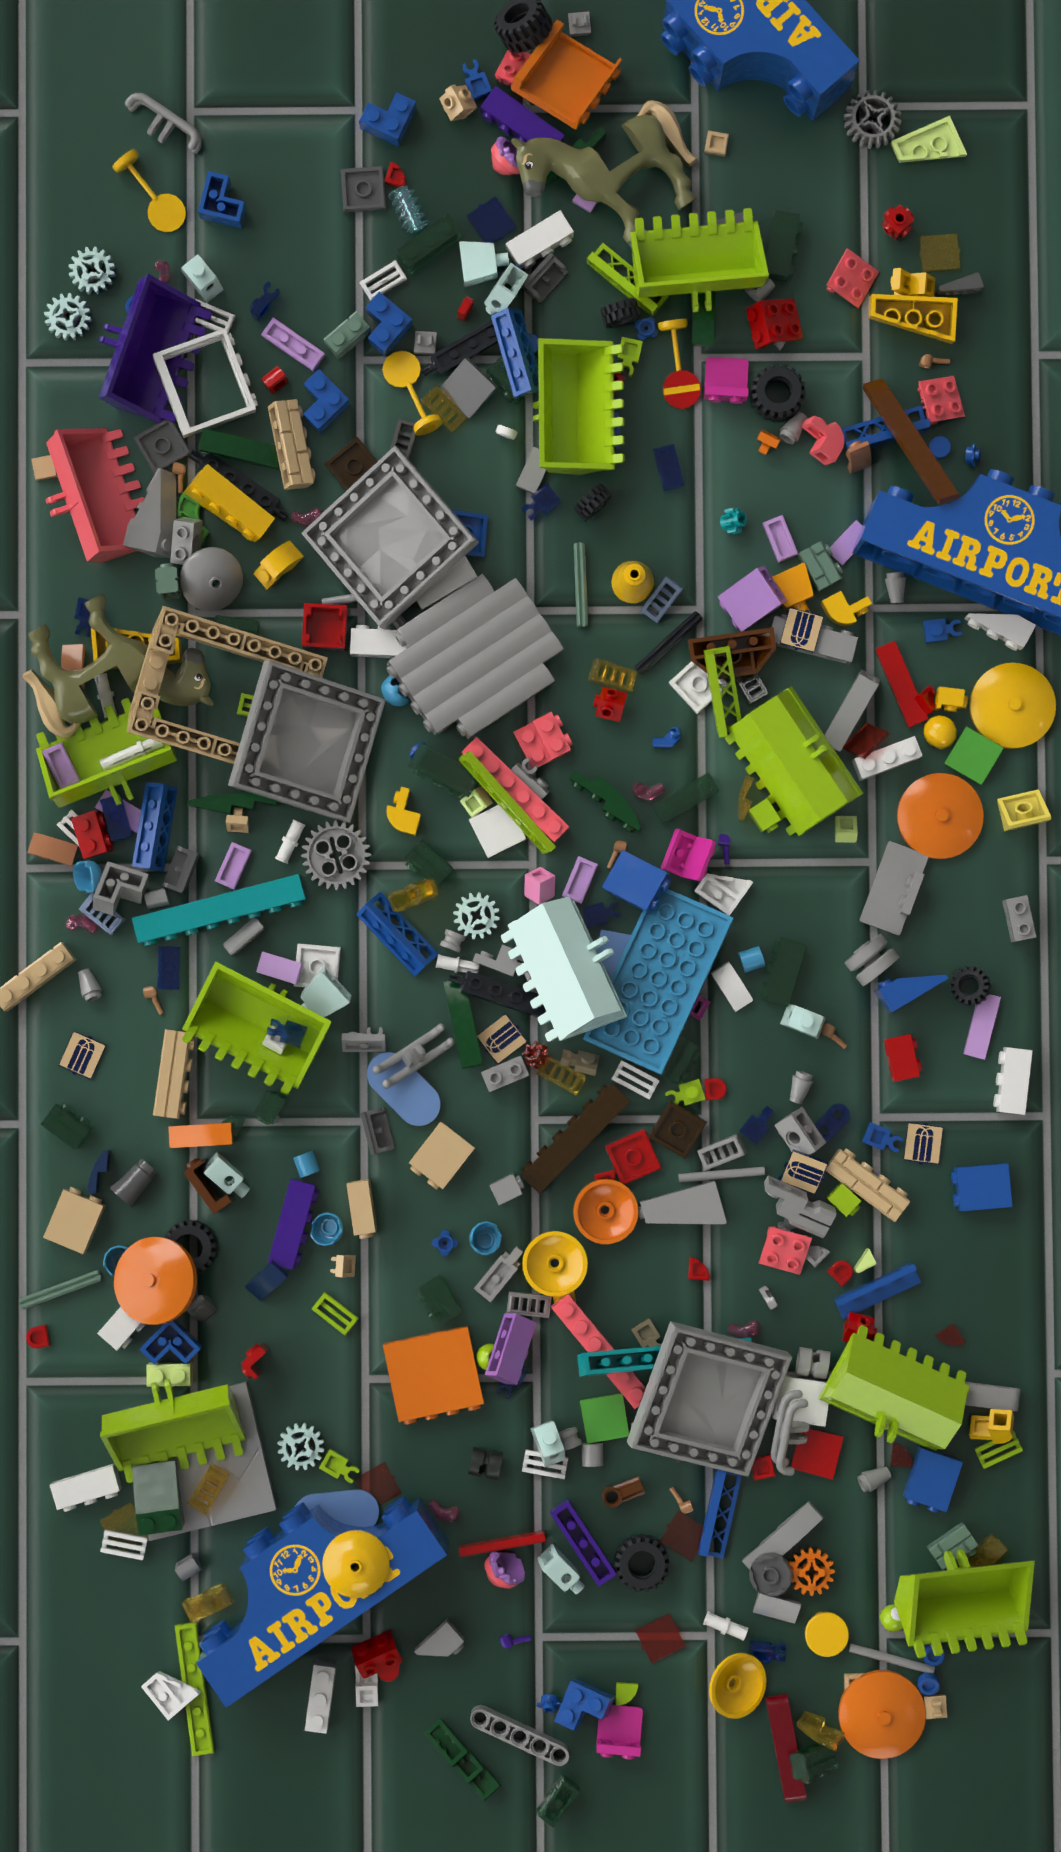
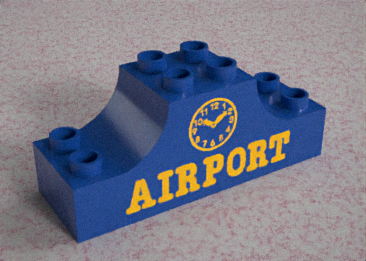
M666 0L664 19L662 20L664 32L660 35V38L672 54L678 55L683 51L691 60L692 64L688 69L693 78L703 87L711 83L719 92L724 87L738 81H766L782 87L787 92L783 100L794 115L800 117L806 113L812 121L851 89L860 60L806 0Z
M994 469L989 470L988 476L980 474L967 493L961 498L936 507H921L911 503L914 495L900 487L890 486L887 493L883 491L878 492L869 507L852 553L854 555L897 572H904L907 576L1004 614L1019 615L1040 628L1061 635V536L1059 530L1061 505L1052 502L1055 496L1053 492L1035 485H1031L1028 492L1012 486L1014 478L1011 475Z
M406 1496L399 1498L384 1510L385 1514L382 1516L384 1523L369 1527H358L341 1523L329 1516L320 1505L309 1511L305 1503L302 1502L282 1516L283 1520L279 1523L282 1530L275 1535L266 1527L246 1541L247 1545L242 1548L246 1557L240 1566L248 1588L246 1615L242 1621L232 1628L223 1620L209 1629L203 1635L205 1638L199 1643L203 1651L196 1662L226 1708L447 1556L449 1540L420 1498L411 1504ZM362 1530L375 1535L384 1544L389 1555V1572L385 1582L376 1592L366 1597L350 1598L337 1593L328 1584L323 1573V1556L327 1546L336 1536L346 1531ZM357 1563L351 1564V1568L353 1570H358L359 1565Z

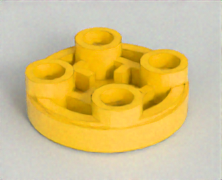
M818 1612L806 1625L805 1639L809 1648L814 1653L823 1657H831L839 1654L846 1647L849 1631L844 1620L837 1614Z

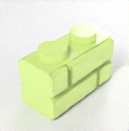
M149 1362L147 1364V1387H151L153 1382H156L159 1386H164L165 1379H170L172 1386H191L193 1384V1362L186 1364L183 1362H157L155 1365Z

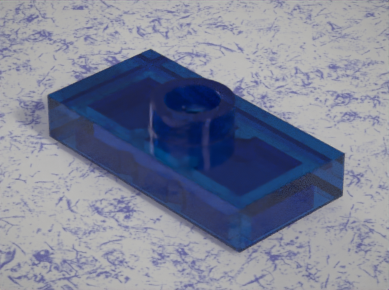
M674 444L653 449L663 492L683 487L684 481Z
M119 794L121 798V804L116 805L113 796L100 800L112 842L133 836L121 794Z
M158 946V990H180L181 947Z

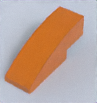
M233 1122L168 1127L170 1148L234 1144Z

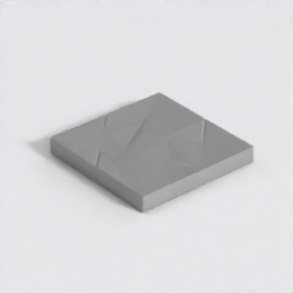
M396 446L388 451L301 533L377 625L384 630L479 543L429 482Z
M264 660L228 786L350 823L386 700L270 660Z
M670 1321L629 1433L628 1445L633 1449L748 1477L792 1356L787 1351Z
M248 1381L229 1385L234 1392L241 1425L246 1440L241 1441L243 1455L235 1456L232 1444L223 1446L226 1457L224 1460H217L214 1448L205 1450L208 1462L204 1465H199L196 1452L187 1454L190 1467L184 1470L180 1467L178 1457L169 1459L176 1460L185 1524L182 1530L148 1535L149 1541L277 1510Z

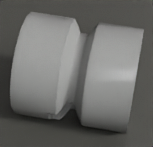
M799 1347L795 1374L802 1376L812 1374L814 1378L826 1379L830 1364V1352L823 1350L813 1352L811 1348Z

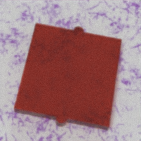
M866 723L857 733L853 734V737L843 746V749L866 759L875 749L879 748V745L889 736V733Z
M385 1462L354 1478L358 1487L372 1494L379 1506L402 1494L394 1480L395 1476L390 1473Z
M678 1510L671 1523L667 1524V1529L659 1541L692 1562L699 1549L703 1526Z
M669 1613L635 1630L642 1643L641 1648L645 1649L651 1663L685 1647L679 1634V1628L675 1626Z

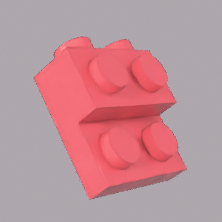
M550 712L513 732L525 757L530 758L528 763L532 769L536 765L539 768L571 752L569 746L573 745L567 733L563 735L560 729L563 724L558 714L554 716Z

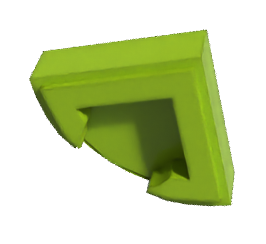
M616 1682V1706L624 1705L633 1699L638 1689V1683Z

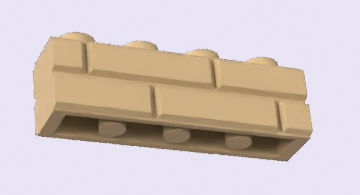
M297 399L275 401L268 406L284 490L307 488L314 483L315 471L310 465L311 450L306 445L307 430L302 425V407L298 406Z
M58 943L53 947V950L50 949L22 970L18 976H14L0 987V1007L4 1011L8 1012L77 960L65 943Z
M165 1029L153 1111L154 1116L180 1119L181 1114L185 1115L187 1102H183L184 1093H188L190 1084L186 1077L187 1072H191L193 1059H189L190 1050L194 1051L196 1038H193L189 1044L183 1042L182 1038L186 1032Z
M847 1148L844 1151L838 1149L828 1162L825 1171L895 1222L910 1203V1200L906 1198L908 1194L899 1187L896 1190L889 1186L890 1180L881 1174L877 1177L872 1173L873 1168L864 1161L860 1164L854 1160L856 1155Z

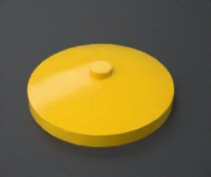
M1005 663L991 668L979 678L971 692L969 711L973 725L978 733L1004 748L1017 749L1035 743L1046 734L1055 717L1056 699L1049 681L1038 670L1021 663Z

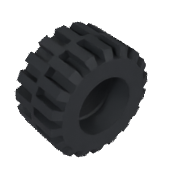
M513 0L500 10L494 20V28L506 49L512 53L527 52L530 49H534L549 36L553 25L551 17L541 0Z
M779 363L774 364L773 367L769 365L765 367V370L758 372L757 377H755L751 387L750 400H752L753 408L757 409L756 413L764 416L763 419L767 420L770 418L772 422L780 419L782 422L788 417L790 419L799 411L805 397V383L801 381L802 376L800 373L797 375L795 373L796 369L793 367L788 369V365L784 364L782 367L779 366ZM775 382L784 384L790 392V398L784 403L770 401L765 393V389L769 384Z
M185 1220L172 1226L165 1234V1238L177 1243L185 1235H194L200 1239L203 1247L202 1253L197 1259L193 1260L197 1274L210 1267L216 1259L218 1240L214 1235L215 1232L205 1223H201L198 1220Z
M631 1535V1538L623 1540L622 1545L618 1546L617 1553H615L614 1564L616 1574L621 1583L625 1584L630 1590L631 1588L635 1592H640V1590L649 1592V1589L652 1588L655 1590L658 1588L657 1585H662L665 1576L667 1577L669 1573L670 1563L667 1551L658 1539H654L651 1535ZM646 1551L654 1557L655 1565L649 1573L640 1575L631 1571L629 1559L636 1552Z

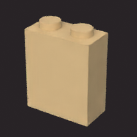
M440 1122L410 1160L409 1164L412 1165L410 1169L418 1176L424 1174L429 1178L427 1183L436 1190L439 1187L444 1189L475 1147L443 1122Z
M370 1179L348 1182L346 1184L354 1235H359V1239L372 1237L373 1233L378 1229Z
M70 1187V1189H63L43 1238L85 1254L106 1205L101 1203L102 1199L90 1195L88 1198L81 1195L83 1191Z

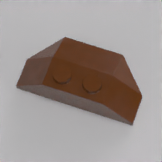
M773 627L688 639L691 662L705 673H707L703 650L729 646L734 677L757 674L776 650ZM726 652L714 654L715 662L721 667L727 660ZM722 672L718 679L730 678V676Z

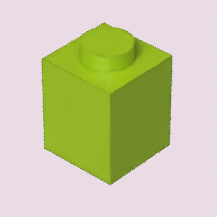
M767 798L748 810L749 815L761 833L765 830L770 833L779 827L777 823L781 819Z
M841 1182L826 1197L846 1217L849 1214L853 1216L860 1209L858 1204L861 1200Z

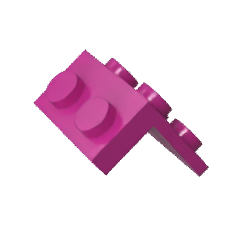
M708 357L705 367L704 400H709L712 403L730 401L732 404L746 402L748 398V360Z
M675 828L660 869L682 878L701 881L707 873L710 858L714 855L716 842L711 839L696 837Z
M613 1704L608 1717L602 1720L598 1718L596 1753H600V1756L613 1757V1754L622 1755L624 1759H635V1756L640 1757L642 1708L625 1705L616 1706Z

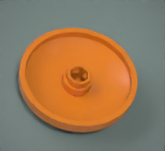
M946 773L930 774L916 780L903 793L897 808V824L904 841L911 849L932 859L952 858L965 852L977 840L983 825V807L976 791L965 780Z
M148 1237L132 1244L119 1259L114 1275L115 1295L121 1308L132 1319L149 1325L166 1324L180 1317L190 1306L197 1287L196 1267L190 1254L179 1243L163 1237Z
M874 1670L857 1677L845 1689L839 1703L838 1719L843 1735L854 1749L868 1757L887 1759L903 1754L917 1742L924 1729L926 1710L920 1692L908 1678L890 1670Z

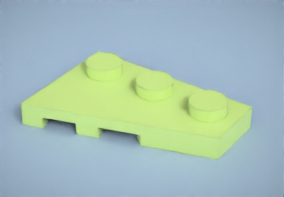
M950 116L897 138L890 143L899 163L966 157L967 155Z

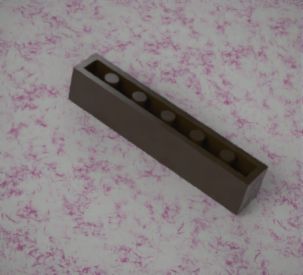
M605 1083L597 1091L599 1096L594 1101L590 1098L581 1107L584 1111L579 1116L574 1114L567 1122L568 1128L564 1132L560 1129L551 1138L554 1142L549 1147L544 1145L536 1153L539 1157L533 1163L529 1160L521 1168L523 1171L521 1176L539 1194L630 1102L614 1084L611 1083L608 1086Z

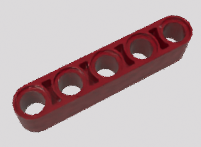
M787 1693L765 1697L785 1804L807 1800Z

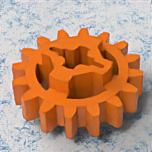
M811 1547L808 1548V1552L800 1549L801 1555L798 1556L794 1553L795 1561H789L793 1572L791 1583L796 1582L793 1586L794 1589L797 1590L801 1587L803 1595L807 1590L811 1596H813L815 1590L822 1594L821 1588L829 1589L827 1581L833 1582L834 1580L830 1574L835 1573V1570L829 1568L833 1562L832 1560L826 1561L828 1554L824 1553L821 1556L819 1548L815 1552H813ZM806 1558L805 1563L802 1566H798ZM815 1558L821 1560L824 1566H818L815 1563ZM811 1564H812V1567L814 1568V1570H815L816 1572H813V1573H812V1576H811V1579H810V1577H809V1575H808V1573H807L806 1571H809V1569H810V1567H811ZM797 1576L804 1577L807 1585L803 1584ZM820 1577H823V1579L818 1584H816V1581Z

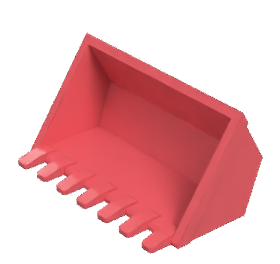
M107 428L57 429L46 444L63 492L48 497L46 503L54 504L65 500L67 505L53 509L50 512L51 517L68 512L71 513L87 562L104 563L136 552L137 550L123 546L128 523L131 518L134 519L136 516L135 509L145 498L141 497L131 500L129 492L141 488L138 480L125 483L123 475L134 472L135 468L132 463L119 465L117 458L129 454L127 446L114 449L111 442L123 437L121 429L108 432Z

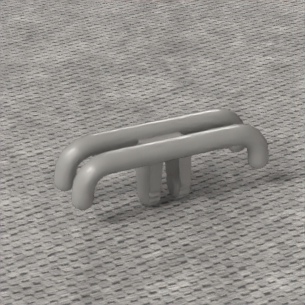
M134 93L126 99L125 106L131 112L144 105L157 114L149 126L147 134L150 136L155 134L164 120H167L158 138L160 143L163 144L174 127H177L191 137L188 144V149L191 150V153L197 154L200 151L202 138L191 124L144 93Z
M438 1024L405 1048L373 1067V1073L380 1074L400 1060H403L407 1067L383 1081L382 1086L385 1089L394 1086L454 1045V1039L448 1038L427 1054L422 1047L445 1030L444 1024Z
M801 1390L790 1391L782 1397L771 1447L772 1461L776 1464L780 1473L792 1476L795 1473L793 1467H786L790 1463L789 1459L786 1458L788 1444H805L807 1436L802 1434V1432H807L810 1428L806 1422L793 1421L795 1411L808 1406L806 1399H799L803 1396ZM793 1399H799V1400H796V1401L792 1402V1403L789 1405V1403L791 1402V1400H793Z

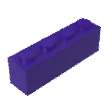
M496 86L480 106L482 117L489 123H496L500 126L499 129L508 136L511 134L523 142L534 138H552L564 143V134Z
M293 1178L290 1179L268 1263L273 1260L280 1267L291 1270L294 1269L295 1265L299 1266L302 1253H299L300 1245H305L308 1235L304 1230L306 1223L310 1224L313 1216V1211H310L312 1202L316 1203L319 1191L316 1190L317 1185Z
M566 1498L550 1509L551 1516L598 1587L617 1575L614 1566L569 1498Z

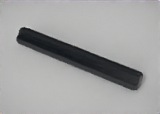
M694 611L635 665L636 671L641 675L647 672L702 621V616L697 611Z

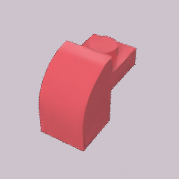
M817 416L804 420L801 427L817 439L809 453L824 465L836 462L844 446V435L840 426L836 422L827 425L822 418Z

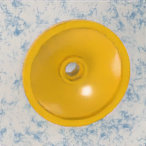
M560 1231L543 1233L534 1238L524 1252L523 1272L525 1278L532 1288L543 1295L552 1297L567 1295L577 1289L586 1276L588 1262L585 1250L577 1239L567 1233ZM553 1259H557L559 1261V1265L557 1267H553L551 1265V1261Z
M351 1530L339 1534L329 1543L323 1556L322 1565L326 1581L337 1593L350 1598H362L373 1594L383 1585L389 1572L390 1563L386 1547L375 1535L362 1530ZM357 1563L359 1569L353 1570L351 1564Z
M736 1653L725 1658L715 1669L710 1681L709 1695L714 1709L719 1714L731 1719L742 1718L756 1709L766 1689V1673L763 1665L757 1658L746 1653Z

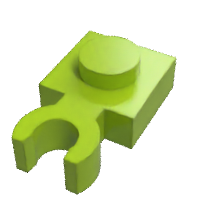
M622 337L621 345H623L624 351L622 354H618L617 359L623 361L624 368L629 369V377H632L634 371L632 363L638 364L643 341Z
M699 1079L678 1085L679 1092L670 1090L665 1093L666 1096L674 1095V1102L677 1104L683 1100L684 1106L705 1100Z
M331 1448L319 1469L337 1479L340 1474L344 1475L345 1480L349 1483L354 1482V1479L349 1477V1472L355 1471L359 1473L360 1471L357 1466H347L346 1463L349 1459Z

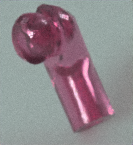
M158 259L154 269L160 271L158 279L168 284L170 279L169 264L167 261L164 262Z
M313 508L312 511L306 514L294 510L290 520L308 527L323 512L320 508Z
M637 782L632 788L633 794L636 797L647 801L665 792L660 782L651 788Z
M84 914L71 915L65 923L68 930L84 927L91 934L99 927Z
M750 1320L748 1325L743 1327L730 1323L727 1333L739 1338H750L757 1335L760 1324L756 1320Z
M436 1498L427 1505L439 1520L452 1522L460 1515V1511L456 1506H452L450 1509L443 1508Z

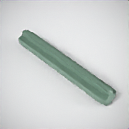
M578 542L574 543L577 627H587L588 604L585 543Z
M99 1270L22 1297L19 1299V1304L22 1309H26L100 1282L102 1280Z

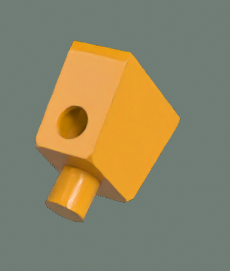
M805 562L772 577L788 600L782 605L784 610L794 607L795 610H799L797 611L799 618L802 616L800 611L806 612L803 616L810 613L806 601L812 599L814 595Z

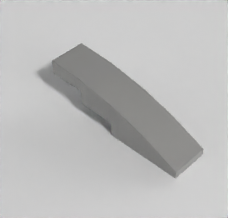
M808 1501L782 1522L774 1532L761 1541L760 1545L745 1556L742 1562L750 1570L752 1562L763 1553L774 1552L783 1556L823 1519V1516Z

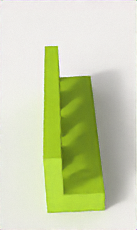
M604 243L600 245L595 253L592 252L587 257V264L629 299L636 298L638 306L651 317L668 299V295L660 296L661 299L656 304L649 297L638 298L636 287L630 281L634 280V276H630V272L633 274V267ZM603 250L610 255L611 263H606L598 257ZM614 267H625L627 269V277L620 275L614 270Z
M724 646L703 650L719 738L727 737V732H729L727 729L732 726H726L725 718L729 712L736 716L737 722L741 720L730 647ZM726 652L727 660L721 667L715 662L714 654ZM722 672L730 676V681L725 687L719 684L718 680ZM726 692L733 696V702L729 707L722 704V697Z

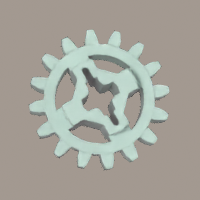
M85 247V253L78 250L79 257L72 256L74 264H69L68 266L73 271L69 273L70 278H75L72 281L74 286L79 285L78 289L81 292L86 288V292L89 295L92 290L99 294L100 288L106 291L105 285L113 284L110 277L116 276L115 272L111 271L115 269L114 263H110L112 261L111 256H106L105 250L98 253L97 247H94L93 251ZM103 262L106 266V273L101 270ZM79 268L83 271L81 279L79 278L78 274ZM87 268H88V269H92V270L95 268L96 271H97V273H96V272H95V273H94V272H90V273H89L88 270H87Z
M71 293L68 294L67 298L60 294L59 300L53 297L54 304H47L50 311L44 312V315L49 318L45 320V324L50 326L48 330L51 333L55 332V336L58 339L63 335L65 341L68 340L69 336L76 340V334L84 336L82 330H89L86 322L92 321L87 316L91 313L90 309L86 308L87 303L85 301L80 303L81 298L78 295L73 299ZM69 304H73L78 308L73 309L69 306ZM69 313L71 315L70 320L66 321V314ZM57 325H63L67 328V330L60 329L59 327H57Z
M479 892L477 897H473L472 893H469L468 900L462 897L463 904L456 903L459 911L453 912L454 915L458 916L454 923H460L457 930L461 931L464 929V936L471 933L472 939H475L476 934H479L481 939H483V933L485 932L491 935L490 928H497L494 921L500 920V917L495 916V913L499 912V908L493 909L492 907L496 902L491 901L489 903V896L486 895L483 899ZM471 902H480L476 907L470 908L466 906ZM486 906L490 909L491 919L485 916L484 910ZM482 907L480 910L482 919H477L471 925L473 919L471 913H476ZM462 912L468 916L469 921L466 926L462 920ZM479 924L486 926L481 930H473Z
M306 1422L303 1423L302 1427L295 1423L294 1429L288 1426L286 1428L288 1433H281L280 1436L284 1440L277 1442L278 1445L282 1446L277 1452L284 1454L281 1459L282 1462L285 1460L289 1461L287 1467L294 1464L295 1469L298 1470L303 1465L304 1470H307L309 1463L314 1467L316 1465L314 1459L320 1460L322 1458L318 1452H324L325 1448L320 1447V1444L324 1443V1439H318L321 1432L314 1433V1425L308 1429ZM304 1432V1435L300 1437H295L293 1434ZM311 1437L313 1438V1440H314V1442H315V1449H314L313 1447H311V1444H310V1438H311ZM306 1438L304 1448H306V1450L302 1449L298 1452V1454H296L298 1445L296 1443L300 1444L301 1441L303 1442V1440ZM287 1443L292 1449L291 1456L287 1451ZM301 1456L310 1457L307 1460H297Z

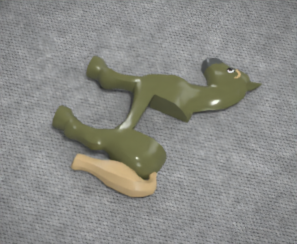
M647 101L637 116L621 125L638 151V154L611 171L608 170L601 157L591 147L577 149L552 138H534L527 142L512 138L511 141L517 148V166L524 191L527 195L540 197L545 191L546 178L549 172L553 171L565 179L572 190L583 200L601 202L614 209L623 220L625 227L623 237L627 244L631 242L630 232H635V218H639L640 213L636 207L630 205L621 197L619 190L639 171L653 167L662 169L673 183L676 194L674 203L679 211L696 200L694 194L690 191L692 181L685 175L682 163L686 167H690L697 162V157L686 148L675 114L668 106L661 102Z
M104 593L84 604L91 613L89 619L91 628L102 635L109 646L102 655L86 667L76 670H65L54 660L48 642L50 630L47 624L28 633L33 643L31 653L39 661L41 675L45 680L52 682L54 690L33 669L25 672L22 678L33 688L38 711L44 725L50 732L65 739L72 737L82 723L98 716L82 684L117 666L132 692L135 693L148 648L144 642L127 638L110 626L104 611L107 602ZM192 647L188 648L183 653L181 666L176 673H173L166 667L158 696H161V701L177 706H190L198 702L210 706L214 705V702L209 697L210 679L206 669L205 657L201 650ZM65 721H67V722H69V723H72V724H71L70 726H67V725L65 724Z

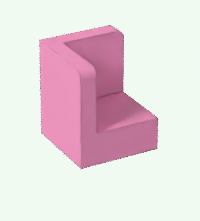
M542 867L525 874V897L539 905L555 896V875Z

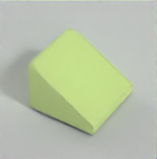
M481 786L460 800L471 818L493 804Z
M835 816V842H856L858 835L857 816Z
M869 1248L864 1251L853 1268L855 1272L860 1273L876 1265V1261Z

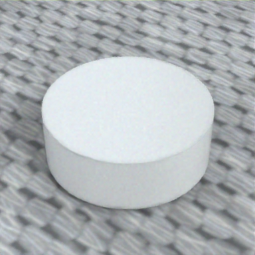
M498 425L495 431L496 434L512 440L516 439L518 433L502 425Z

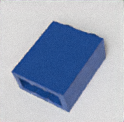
M622 850L602 888L607 893L650 915L652 911L658 908L660 904L659 898L662 893L668 890L671 884V877L667 872Z
M1008 1163L954 1167V1172H951V1182L956 1187V1194H953L954 1207H957L958 1211L1012 1207Z
M919 1446L903 1492L907 1503L918 1507L920 1503L927 1505L928 1510L939 1514L940 1511L947 1512L963 1462L960 1459Z

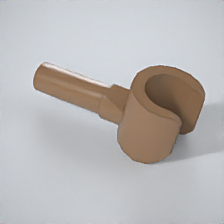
M926 354L921 357L919 366L930 369L932 363L950 364V359L934 358L932 355Z
M175 462L172 473L178 475V493H183V479L186 466Z
M625 841L615 842L611 859L607 865L608 868L612 869L618 852L621 853L622 850H626L627 843Z
M154 986L144 987V998H152L159 1015L164 1013L157 998L156 988Z
M825 1023L821 1031L822 1034L831 1038L845 1049L847 1044L834 1035L836 1027Z
M674 1486L669 1489L677 1500L682 1513L687 1514L693 1511L690 1500L683 1502Z

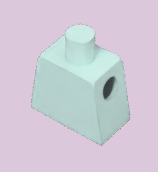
M459 242L464 287L495 279L498 277L497 267L509 265L508 252L495 254L494 243Z
M196 255L181 267V272L207 303L223 291L218 278L199 255ZM213 284L210 289L206 290L209 285Z
M510 263L485 300L486 311L490 315H494L507 309L528 274ZM506 283L511 285L510 290L504 286Z
M324 966L303 989L301 999L304 1003L301 1006L322 1017H326L349 1004L352 995Z
M787 1004L780 1024L818 1039L826 1019L804 1008Z
M218 1151L203 1166V1173L227 1194L230 1195L234 1191L239 1197L243 1198L250 1190L242 1182L244 1179L243 1174ZM227 1176L233 1177L231 1181L225 1180Z
M554 1421L530 1428L544 1467L565 1460V1450Z
M553 1543L537 1557L543 1572L564 1592L570 1588L575 1594H578L585 1585L579 1580L580 1574L577 1568Z

